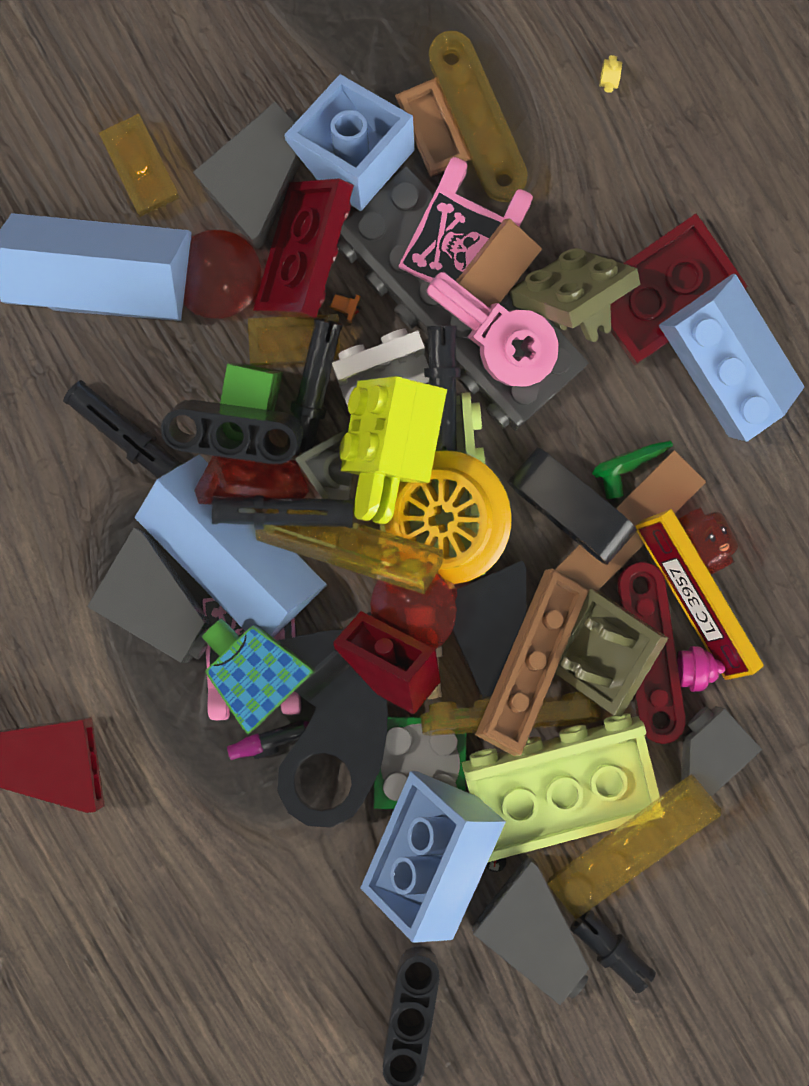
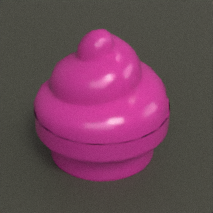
M690 646L688 651L678 652L677 664L681 687H689L691 692L704 691L709 683L715 682L719 674L725 671L723 663L715 659L710 652L700 646Z

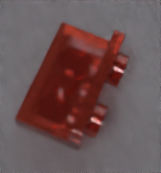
M212 456L194 491L199 504L212 505L213 495L229 497H255V495L279 498H305L309 489L296 460L290 459L283 464H269Z

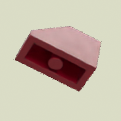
M362 611L356 615L333 642L334 648L377 695L412 714L417 712L441 682L436 649Z

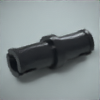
M590 908L579 914L578 917L583 922L579 924L574 920L570 926V931L576 934L598 955L597 961L604 968H612L635 993L645 990L649 985L642 979L647 978L652 982L656 976L655 970L650 968L628 947L629 941L622 934L615 935Z

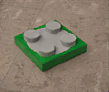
M388 716L384 757L380 772L374 781V809L395 808L410 771H418L465 791V775L461 762L466 761V718Z

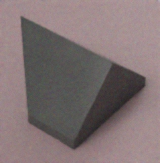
M348 428L295 458L322 499L349 500L354 474L340 471L342 459L339 455L340 444L343 436L348 433Z

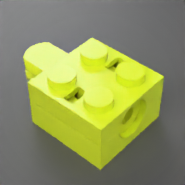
M397 376L357 381V386L352 390L348 401V411L351 414L348 433L343 436L339 449V455L342 459L340 471L359 475L353 506V513L357 519L364 521L372 519L375 523L387 524L394 514L399 482L430 483L447 389Z

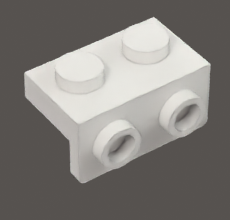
M405 328L399 329L381 337L383 344L365 350L364 345H357L338 354L340 360L332 362V366L347 407L350 394L357 386V381L397 376L425 384L429 383V377H424V368H429L424 356L425 347L419 331L408 334Z

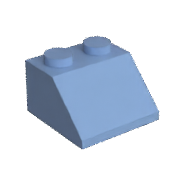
M341 74L284 134L285 141L317 180L340 178L354 185L350 204L360 211L363 210L414 151L413 116Z

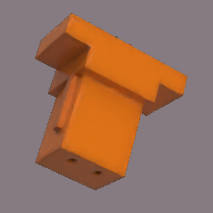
M335 294L330 307L344 313L345 316H348L347 322L352 323L355 314L359 313L360 306L358 305L361 296L356 294L355 299Z

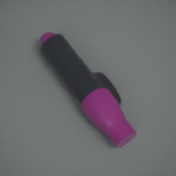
M300 720L260 734L256 733L235 744L227 746L229 757L231 760L249 756L259 759L275 754L279 751V746L299 740L310 722Z

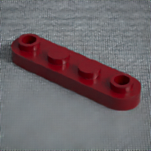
M644 562L635 563L625 568L618 579L620 606L669 638L634 695L636 715L645 725L646 738L655 743L667 744L681 736L685 728L686 719L666 583L662 572L656 566ZM637 577H643L648 583V588L643 594H638L633 589L632 584ZM659 711L665 712L668 719L666 725L662 728H656L652 722L654 714Z

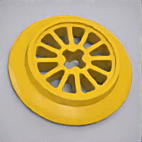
M436 451L430 483L399 482L392 519L385 524V530L394 553L414 574L428 581L440 584L464 583L479 577L489 570L503 553L511 530L510 503L499 478L483 462L473 456L457 451ZM434 479L439 481V497L431 484V481ZM449 480L457 482V486L449 498ZM421 487L429 503L417 496V492ZM467 489L472 495V499L460 505L459 500ZM411 503L423 510L424 514H410ZM477 504L479 516L465 515L466 509ZM442 508L444 512H452L454 515V521H450L447 524L448 531L444 524L437 525L435 516L442 513ZM409 521H423L424 526L412 532ZM478 522V533L476 534L465 527L464 523ZM429 531V536L422 547L416 538ZM459 534L472 542V545L467 550ZM437 539L439 556L433 555L431 553V550L435 545ZM449 540L457 554L456 557L449 556Z

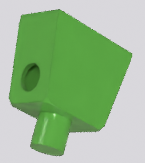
M243 363L227 364L220 403L275 411L283 372ZM233 422L223 423V432L229 439L234 441L244 439L240 426ZM224 457L222 464L240 469H249L251 461Z

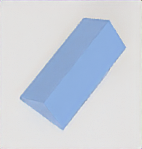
M11 213L0 229V300L4 304L48 307L53 311L181 321L192 232L182 229Z
M199 454L158 478L134 518L245 631L251 626L257 625L274 638L327 584L270 525H265L264 530L254 529V525L212 524L213 495L229 497L240 495ZM239 509L240 513H257L254 509Z

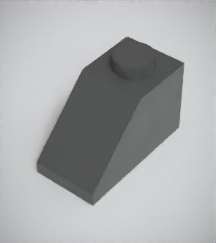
M715 706L712 710L705 707L696 713L687 723L691 729L683 736L680 800L693 812L698 810L762 751L760 746L728 711L718 706Z

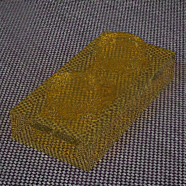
M139 113L99 132L140 217L180 198Z
M338 314L317 315V318H324L325 322H328V320L339 322ZM248 318L251 366L305 363L314 327V318ZM340 335L333 362L340 360L338 356L341 352Z

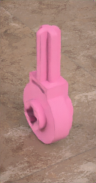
M440 272L430 282L426 291L427 294L472 329L468 338L480 347V356L484 368L495 380L508 386L527 387L540 382L552 371L558 358L559 343L554 328L545 317L528 310L507 311L499 303L491 304L490 307H487L444 272ZM513 340H523L521 344V349L525 352L523 357H513L516 350L511 345Z

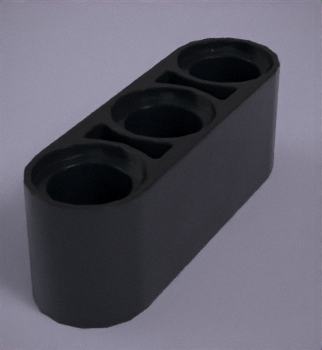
M184 400L178 403L164 417L161 424V435L165 443L173 449L269 464H283L289 461L298 450L304 436L300 421L291 414L200 400ZM185 415L190 417L196 424V434H186L181 431L177 425V416ZM233 422L240 426L244 439L240 441L229 439L223 432V423ZM269 430H284L290 437L291 445L287 447L274 445L269 438Z
M537 447L508 480V484L522 498L605 565H608L637 531L636 527L621 512L541 448Z
M422 946L406 950L401 955L398 963L383 1052V1076L390 1086H417L424 1075L439 986V965L435 954ZM422 962L430 967L431 974L423 981H414L407 976L406 970L411 964ZM414 1008L419 1010L424 1017L418 1025L406 1026L400 1022L399 1014L405 1009ZM398 1055H408L415 1060L416 1064L411 1070L400 1072L392 1067L391 1061Z

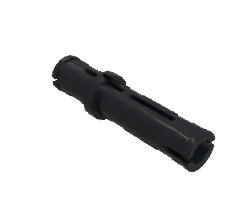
M314 318V327L297 400L292 401L290 407L291 412L294 413L293 416L300 421L304 434L302 442L294 454L296 456H299L300 452L305 453L314 447L320 419H325L327 411L323 404L343 324L332 320L325 322L324 318ZM289 436L287 440V445H285V447L291 445Z
M427 326L429 368H424V377H429V385L447 389L436 451H442L443 446L444 451H457L456 377H461V368H456L457 326H443V345H441V326Z
M79 380L66 393L63 402L71 406L95 426L97 430L127 453L126 459L133 465L139 463L156 478H160L183 464L156 443L157 437L150 431L144 433L116 408L90 389L84 381Z
M256 492L255 497L213 495L212 524L254 525V529L264 530L265 525L353 528V499L266 497L265 492ZM239 509H278L279 512L277 514L240 513ZM288 510H320V511H328V514H327V515L288 514L287 511H288Z

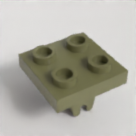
M575 248L563 252L559 259L543 269L531 272L524 281L511 288L509 292L513 306L533 311L553 321L556 328L566 330L567 327L573 329L580 325L585 338L596 342L598 339L597 328L604 333L611 331L610 304L639 286L640 280L637 268L586 252L583 249Z
M590 589L555 674L613 716L622 717L669 638L600 591Z

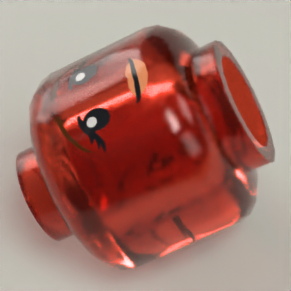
M700 507L678 518L710 574L734 563L732 555L737 551L738 543L721 513L711 512L705 515Z

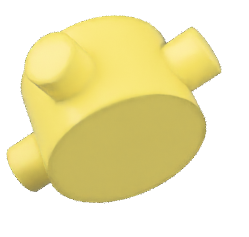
M611 55L608 59H604L599 86L604 87V91L607 93H611L613 88L617 89L619 85L622 62L617 61L616 56Z

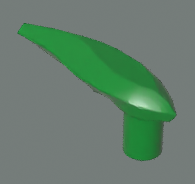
M672 441L647 445L606 460L596 466L592 474L596 478L602 477L606 499L624 496L620 474L633 471L642 463L661 455L670 449L673 443Z

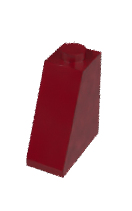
M92 717L0 730V788L85 813L96 812L104 807Z

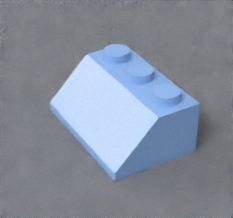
M736 274L730 275L659 325L728 437L745 442L749 441L782 418L804 388L803 383Z
M410 771L360 889L412 942L453 940L506 821L477 796L418 771Z

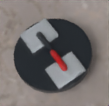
M506 858L488 862L486 868L492 872H500L506 866Z

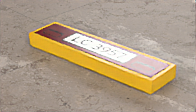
M669 509L650 516L636 524L635 527L638 535L662 572L707 651L725 666V671L722 673L723 678L729 680L753 675L764 666L763 662L673 510Z

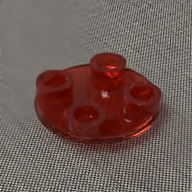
M208 230L191 237L183 304L193 314L211 319L231 317L243 311L246 307L251 306L256 300L261 283V266L252 246L239 235L226 230Z
M417 563L401 564L385 572L376 583L371 597V615L426 645L438 649L448 639L455 625L457 591L451 581L444 579L430 567Z

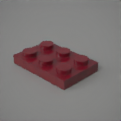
M340 178L289 183L253 311L275 317H317L318 310L325 299V285L329 271L338 254L337 243L343 222L350 212V198L354 185Z
M697 213L623 263L637 268L640 285L610 304V332L634 366H636L669 343L659 327L662 322L732 274L737 275L745 289L748 287Z

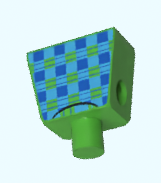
M221 618L202 636V639L220 656L205 672L247 734L254 731L316 671L310 664L257 625L251 626L239 637Z

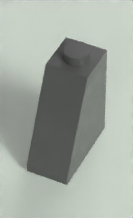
M276 101L193 171L201 188L256 250L264 244L285 199L289 183L293 181L302 162L285 141L284 135L300 117L291 108L284 112Z
M133 528L87 607L180 663H190L193 657L198 660L208 647L202 636L212 623L153 537L142 530Z
M527 855L471 925L473 935L561 1005L567 996L573 999L584 988L588 981V976L585 974L589 967L536 861Z

